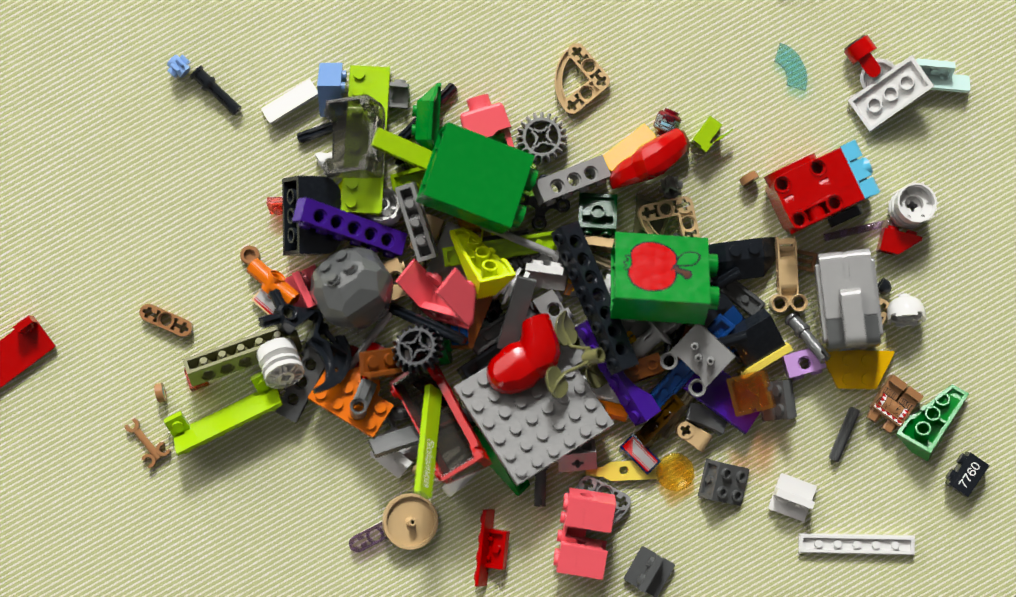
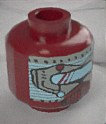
M665 108V110L658 112L653 126L658 130L657 134L662 135L670 130L678 129L681 118L678 112Z

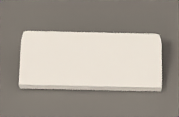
M308 79L261 109L272 125L318 97V91L312 81Z

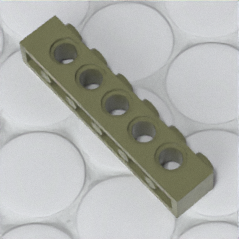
M276 326L182 359L192 387L259 364L256 357L257 350L265 342L274 338H289L294 341L297 350L301 349L302 345L297 330L291 335H287Z

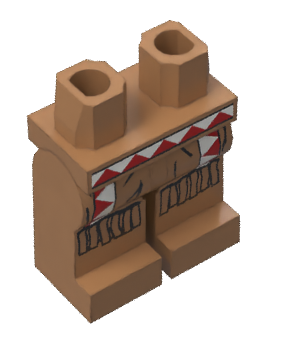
M889 375L868 406L871 409L866 418L876 423L882 416L886 421L881 428L891 434L896 427L902 426L910 412L924 396L912 387L907 386L908 384L897 376Z

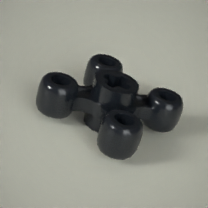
M542 174L538 179L546 177L548 174ZM524 192L522 197H524L525 201L523 203L519 202V204L532 206L535 209L536 215L531 223L533 229L537 231L544 230L547 225L545 219L547 210L555 209L560 213H565L570 209L569 200H563L562 198L556 199L557 202L547 207L541 205L539 207L535 196H529ZM561 202L566 203V208H560L559 204ZM541 220L543 225L538 227L535 222Z

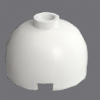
M383 188L382 215L366 214L369 220L390 227L401 219L402 210L394 190Z
M908 293L900 294L898 298L893 299L888 305L887 323L891 325V322L895 323L896 327L918 325V321L921 319L923 323L926 320L924 305L918 298L910 296Z

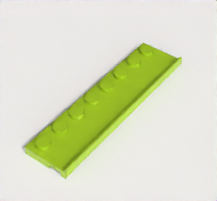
M350 65L341 210L356 215H382L385 152L371 147V143L378 127L387 131L390 66Z

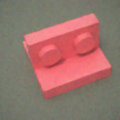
M315 264L302 271L298 270L285 278V282L300 293L298 301L293 306L309 309L317 306L310 294L311 277L313 271L317 268Z

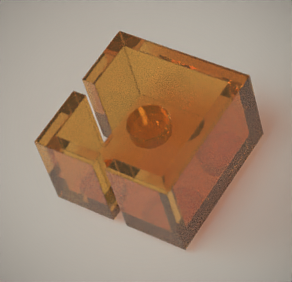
M767 369L726 379L736 417L776 407L772 390L768 391L767 388L771 386Z

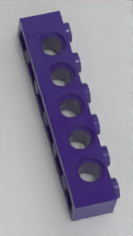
M307 197L297 200L292 219L293 222L299 223L298 226L301 228L316 229L315 232L318 234L333 235V239L350 241L349 244L352 246H365L376 253L378 251L382 252L383 256L387 258L402 256L407 237L405 232ZM315 213H316L317 216H318L317 222H316L315 219H314V214H315ZM332 219H333L334 222H335L334 228H333L332 225H331V220H332ZM349 225H350L351 228H352L351 234H350L349 231H348V226H349ZM366 231L368 233V239H366L365 237ZM382 237L385 239L384 245L382 244Z

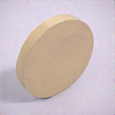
M401 494L392 499L384 510L382 517L383 531L388 540L400 548L407 550L421 548L432 540L437 531V511L428 499L418 494Z

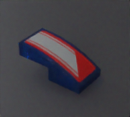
M634 434L620 446L647 475L661 462Z

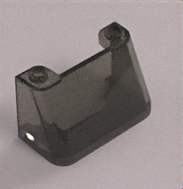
M368 94L326 100L324 115L333 123L332 158H327L323 163L324 175L329 178H381L384 174V152L371 147V143L378 127L385 130V111L383 105Z

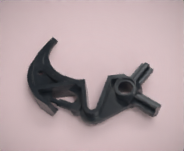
M279 289L270 291L268 294L276 309L273 314L259 317V326L267 328L276 325L280 331L291 335L304 323L311 320L313 326L306 344L312 347L320 356L326 371L325 381L313 388L314 394L321 393L333 388L338 383L340 384L349 370L352 358L350 344L346 336L337 335L334 338L329 331V325L324 323L323 315L319 310L286 304ZM320 334H324L329 341L321 338Z

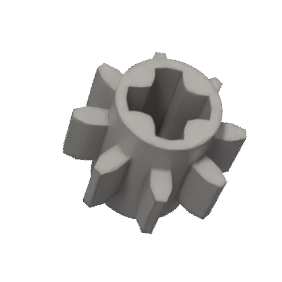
M668 175L664 180H660L659 192L664 193V198L673 199L682 194L683 183L682 181L678 182V176Z

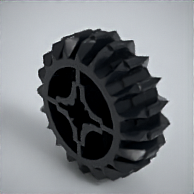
M417 323L415 328L408 325V331L402 329L403 334L401 336L396 335L398 341L393 342L395 348L392 349V353L395 354L393 359L397 361L396 365L399 368L402 367L403 372L408 371L410 375L416 372L420 376L422 371L428 374L429 368L435 370L434 364H440L438 358L443 357L441 351L445 350L442 345L443 339L440 337L439 332L435 331L431 326L428 328L426 324L420 326ZM426 338L431 339V349L426 346ZM405 350L410 353V361L405 359Z

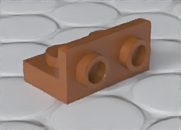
M394 347L359 352L360 376L368 377V380H379L380 376L396 377L397 373H403L402 368H399L396 365L397 361L393 359L395 354L392 353V349Z
M655 353L638 359L639 364L625 370L624 373L633 383L662 374L665 370L661 366L659 353Z

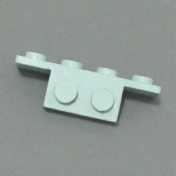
M928 59L916 60L934 85L930 90L970 92V77L953 74L956 68L955 62Z

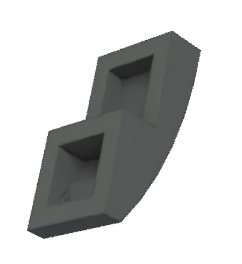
M691 402L685 416V420L696 427H705L717 435L724 434L727 421L708 407Z

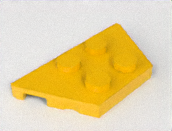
M847 350L828 352L831 357L825 363L836 388L877 389L894 356V351Z

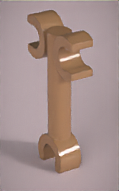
M134 418L132 419L135 423L133 429L128 424L124 427L126 431L133 432L150 452L145 454L142 460L148 457L151 458L152 463L148 468L154 467L157 460L162 456L170 454L171 450L161 451V446L165 444L164 441L158 443L155 448L140 429L139 420Z

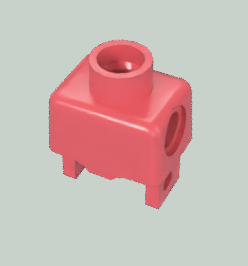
M488 94L468 99L469 111L462 113L460 116L462 127L486 137L504 133L507 145L514 147L510 134L511 124L502 103L491 105Z

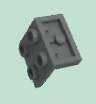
M706 459L698 496L741 506L749 468Z

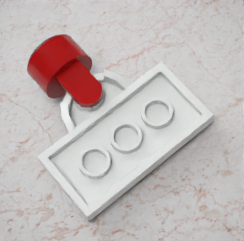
M863 35L844 49V53L853 65L859 62L863 67L860 74V83L863 90L850 98L848 102L870 132L932 89L934 85L913 55L897 66L886 59H875L871 53L877 47L868 35Z

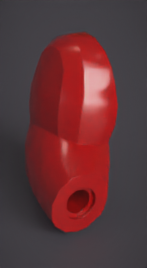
M676 128L640 146L633 155L621 161L612 170L610 176L612 189L648 181L663 175L686 153L687 142L684 133Z
M549 314L535 315L523 321L520 341L509 343L490 360L486 376L494 390L502 394L523 392L532 388L541 378L546 377V372L550 367H557L560 348Z

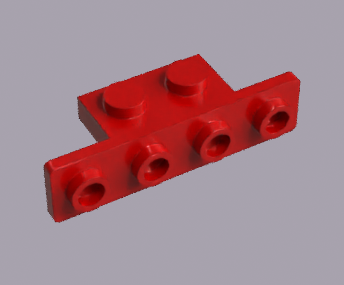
M483 509L480 517L481 531L478 536L477 568L474 573L476 587L487 586L489 568L506 570L510 531L493 529L495 509Z

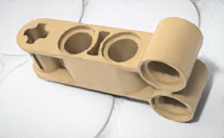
M793 236L792 238L785 239L775 237L777 294L771 296L769 306L776 312H784L788 306L795 311H803L808 306V300L804 295L799 294L796 237ZM797 297L802 299V304L799 307H795L793 304L794 299ZM777 298L783 300V305L780 308H776L774 305Z

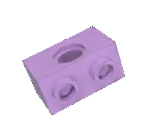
M809 348L781 357L786 377L792 378L793 381L804 378L803 374L811 373V375L822 373V369L827 368L826 363L821 364ZM802 358L808 360V367L806 369L800 367L799 363Z

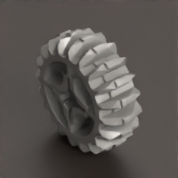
M540 112V118H537L536 113H533V120L527 116L526 121L528 124L521 122L520 125L524 129H517V132L522 134L516 136V140H522V142L517 144V147L524 146L522 151L534 155V163H536L537 158H540V164L544 163V158H547L548 163H550V156L558 159L556 152L563 153V150L559 147H566L567 145L561 142L568 139V136L562 135L567 130L566 128L560 129L563 125L562 121L558 124L555 123L558 119L557 116L550 120L551 113L547 114V118H543V112ZM537 123L548 124L543 130L531 127ZM552 128L555 129L558 136L557 144L553 143L549 138ZM527 131L535 138L531 148L526 142ZM546 132L545 139L547 141L543 142L542 140V142L538 143L539 137L537 135ZM543 145L552 148L551 151L546 153L535 152Z

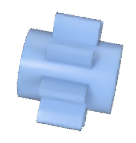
M183 54L180 57L174 55L167 63V66L170 67L167 71L174 78L177 76L183 78L191 69L188 65L190 61Z

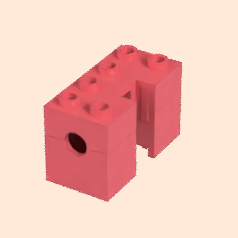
M569 487L568 493H564L563 509L565 512L561 511L560 523H563L562 530H558L557 541L560 544L559 548H555L553 565L557 566L556 572L603 580L608 553L606 551L607 541L587 538L585 536L587 529L611 533L616 507L614 494Z

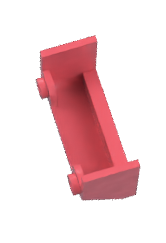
M413 259L395 281L397 285L429 318L469 329L474 323L475 285L467 280L456 268L453 269L443 282L441 275L436 272H427L416 259Z

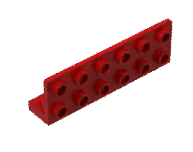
M28 315L13 326L14 330L0 340V388L56 347L34 316Z

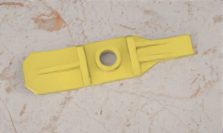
M637 461L609 462L603 467H597V469L585 470L586 476L604 477L610 481L658 479L662 475V464L658 461L647 472ZM622 467L627 468L626 474L620 473Z

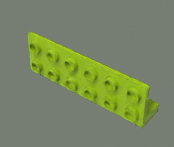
M261 371L250 376L257 392L192 424L188 423L182 411L165 418L164 423L174 439L176 454L178 456L187 454L196 447L205 445L217 437L224 436L235 428L242 427L245 423L256 420L270 411L277 410L283 405L279 389L267 386Z

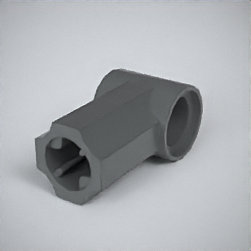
M361 379L355 396L350 402V415L354 419L360 420L367 415V409L377 388V384L371 380ZM360 405L364 409L361 412H356L353 408Z

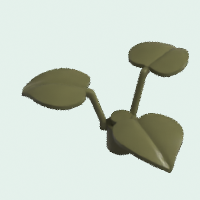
M567 310L563 311L555 323V333L558 342L562 346L568 345L569 348L585 350V352L581 356L582 364L563 373L556 366H552L547 370L546 383L550 393H552V397L555 399L562 398L568 391L569 385L564 376L584 366L587 368L585 372L586 379L592 388L598 389L608 383L597 365L605 361L603 349L600 347L591 349L590 346L573 345L577 341V331L567 314Z

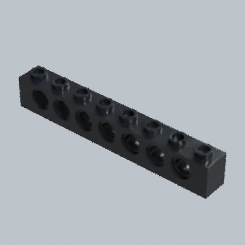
M579 221L559 227L551 232L553 241L567 270L568 277L573 284L583 312L590 324L591 331L596 338L598 347L602 348L605 353V362L610 374L614 375L638 365L639 361L621 319L610 318L611 296Z

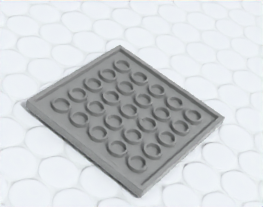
M559 344L560 357L557 367L563 373L575 366L571 364ZM487 367L453 387V390L516 486L614 425V422L578 369L564 376L569 385L568 391L565 396L558 399L552 397V393H550L546 383V377L541 378L532 388L523 392L502 394L494 390L489 384L486 376Z

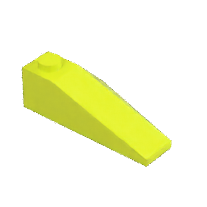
M463 227L449 230L466 278L475 285L477 299L496 295L516 277V273L504 257L500 258L496 255V251L492 247L488 248L483 244L482 239L471 229Z

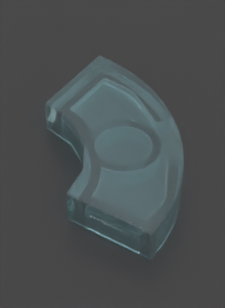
M780 43L774 62L781 65L785 70L787 86L805 91L807 87L806 67L792 48Z

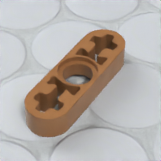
M145 304L140 308V317L149 323L183 337L189 336L193 332V324L187 319L152 304ZM151 307V312L155 314H158V311H161V313L157 317V322L154 321L156 319V317L154 316H148V318L146 317L147 314L144 312L145 309L149 310ZM164 315H169L172 319L171 324L168 326H164L161 322ZM176 318L179 319L177 323L180 325L187 323L188 331L181 333L182 329L176 326L174 330L172 329L176 323Z

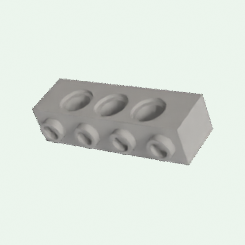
M603 155L536 180L532 191L538 205L545 204L547 207L557 202L556 199L562 197L565 200L574 196L573 193L576 191L583 193L590 190L589 186L595 184L596 187L607 183L606 179L611 176V173ZM585 172L591 175V179L585 176ZM568 178L574 181L575 186L569 184ZM551 185H555L558 188V193L552 190Z
M416 181L397 186L395 191L417 261L421 262L437 257L439 255L424 206L415 202L419 191Z
M551 289L533 300V303L540 314H549L555 330L556 320L563 311L567 310L570 319L574 316L568 307H563L561 303L563 298L558 291L554 292ZM553 305L558 306L560 309V313L556 316L550 315L548 311ZM577 333V339L580 341V346L586 347L584 342L578 336ZM560 344L573 366L582 362L581 356L585 350L569 348L568 345L562 346Z

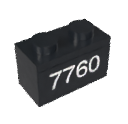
M966 451L958 457L956 461L958 464L954 470L951 469L947 473L945 484L961 495L969 497L990 465L971 452Z

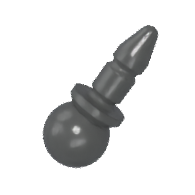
M534 253L522 258L521 256H517V258L512 257L507 261L512 263V268L516 272L519 267L525 268L524 264L536 260L541 254Z

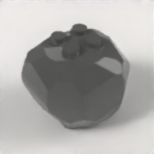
M363 247L342 249L327 258L313 271L310 294L327 322L340 328L365 329L385 316L389 311L393 292V278L373 250Z

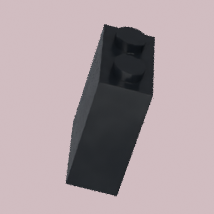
M764 308L735 325V328L729 333L730 335L743 330L747 333V342L729 347L735 351L736 362L738 364L742 363L746 369L786 345L771 315Z

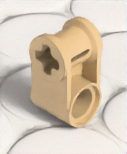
M680 421L675 426L676 434L702 453L713 437L687 421ZM687 426L688 433L682 434L681 427Z

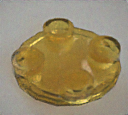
M671 453L664 456L656 468V476L659 483L670 491H680L687 488L695 477L692 462L681 453Z

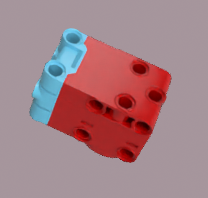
M856 140L850 141L819 158L816 157L815 153L808 155L764 177L767 184L765 188L766 194L784 231L793 234L852 204L859 203L880 193L874 178H866L873 173L867 158L857 159L862 156Z

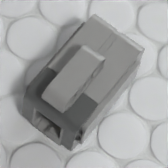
M870 249L818 254L817 264L814 266L822 342L823 344L826 343L827 352L865 349L881 345L883 326L875 260L871 258Z

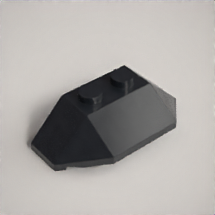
M775 237L709 244V254L718 255L717 275L720 277L734 267H738L742 277L737 280L764 277L776 258Z

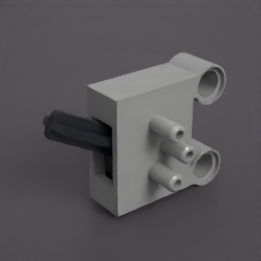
M695 324L671 351L662 355L660 363L667 370L677 366L679 362L678 357L700 377L692 380L689 384V392L693 396L699 397L706 392L707 386L735 358L736 355L727 347L747 342L748 336L746 331L743 330L717 338L704 325ZM667 355H671L675 360L674 365H666L664 358ZM695 382H700L703 385L702 392L698 393L693 390Z

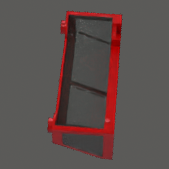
M435 363V370L429 368L428 374L422 371L420 376L416 372L410 375L407 371L389 381L392 386L390 391L395 399L399 398L402 401L419 435L425 385L432 384L441 390L442 400L435 461L436 470L434 474L439 481L450 484L486 468L492 462L440 367Z

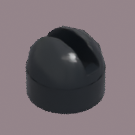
M882 278L878 283V293L888 294L892 289L891 283L887 279Z

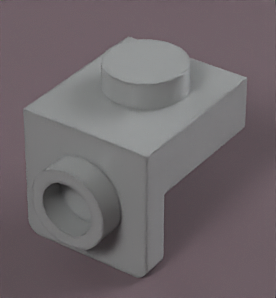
M395 79L389 85L388 107L408 109L410 86L405 80Z

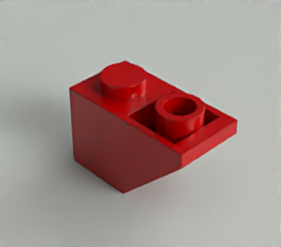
M888 225L887 228L881 229L876 251L895 256L922 241L923 237L917 236L918 232L911 230L902 232L899 231V227Z

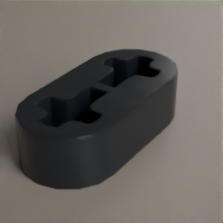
M859 204L827 220L832 228L863 214L864 211Z

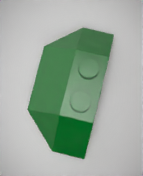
M437 83L417 101L416 105H413L412 117H416V122L412 124L411 136H415V141L418 145L433 151L439 133L442 83Z

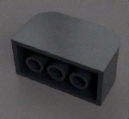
M298 175L282 179L283 256L329 254L339 246L341 241L333 239V235L318 234L315 232L316 229H304L298 226L299 223L292 221L297 200L307 197L341 210V192L337 183L331 178ZM315 213V214H314V219H315V221L317 222L318 216H317V214ZM332 219V220H331V225H332V227L334 228L335 222H334V220Z

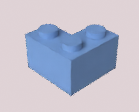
M319 63L317 90L320 117H343L344 109H347V97H343V93H346L347 71L343 70V63Z

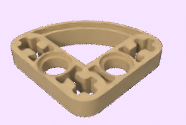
M579 43L571 45L560 58L555 72L554 86L557 99L567 114H577L609 86V76L583 45ZM574 48L576 50L581 49L580 55L583 58L585 55L588 57L581 64L578 63L581 59L577 55H572ZM569 59H571L588 81L566 99L563 91L562 77L565 66ZM586 62L594 64L592 72L584 70L583 66ZM599 70L600 73H598L597 75L600 79H606L604 82L605 86H598V79L595 76L593 77V79H591L590 76L594 75L596 71ZM583 89L591 90V98L584 99L581 96V91ZM578 95V98L584 104L581 105V103L578 102L575 106L576 110H568V102L570 101L571 103H574L577 100V98L574 96Z
M687 196L645 204L638 209V219L646 234L659 235L649 221L677 216L681 236H685V232L695 230V234H691V236L700 237L694 205ZM682 200L688 202L689 206L686 207V210L681 207L676 209L677 213H674L672 201H675V205L681 204ZM662 204L670 206V212L667 215L662 214L660 211ZM653 205H656L658 217H656V213L650 214L648 219L646 216H642L645 208L648 211L654 210ZM686 218L691 219L693 222L691 229H685L683 226V221Z

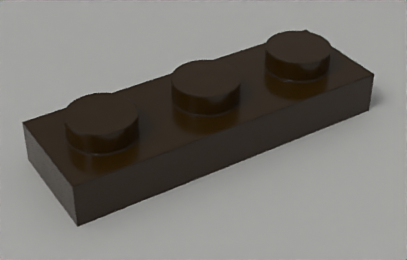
M674 393L660 408L661 411L650 418L635 435L649 449L683 414L688 406Z

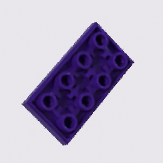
M723 370L707 386V390L702 396H693L743 434L748 432L761 412L759 397ZM696 373L692 375L683 387L690 395L692 394L689 392V384L692 380L700 378ZM695 382L693 390L698 393L702 392L703 385L700 382Z

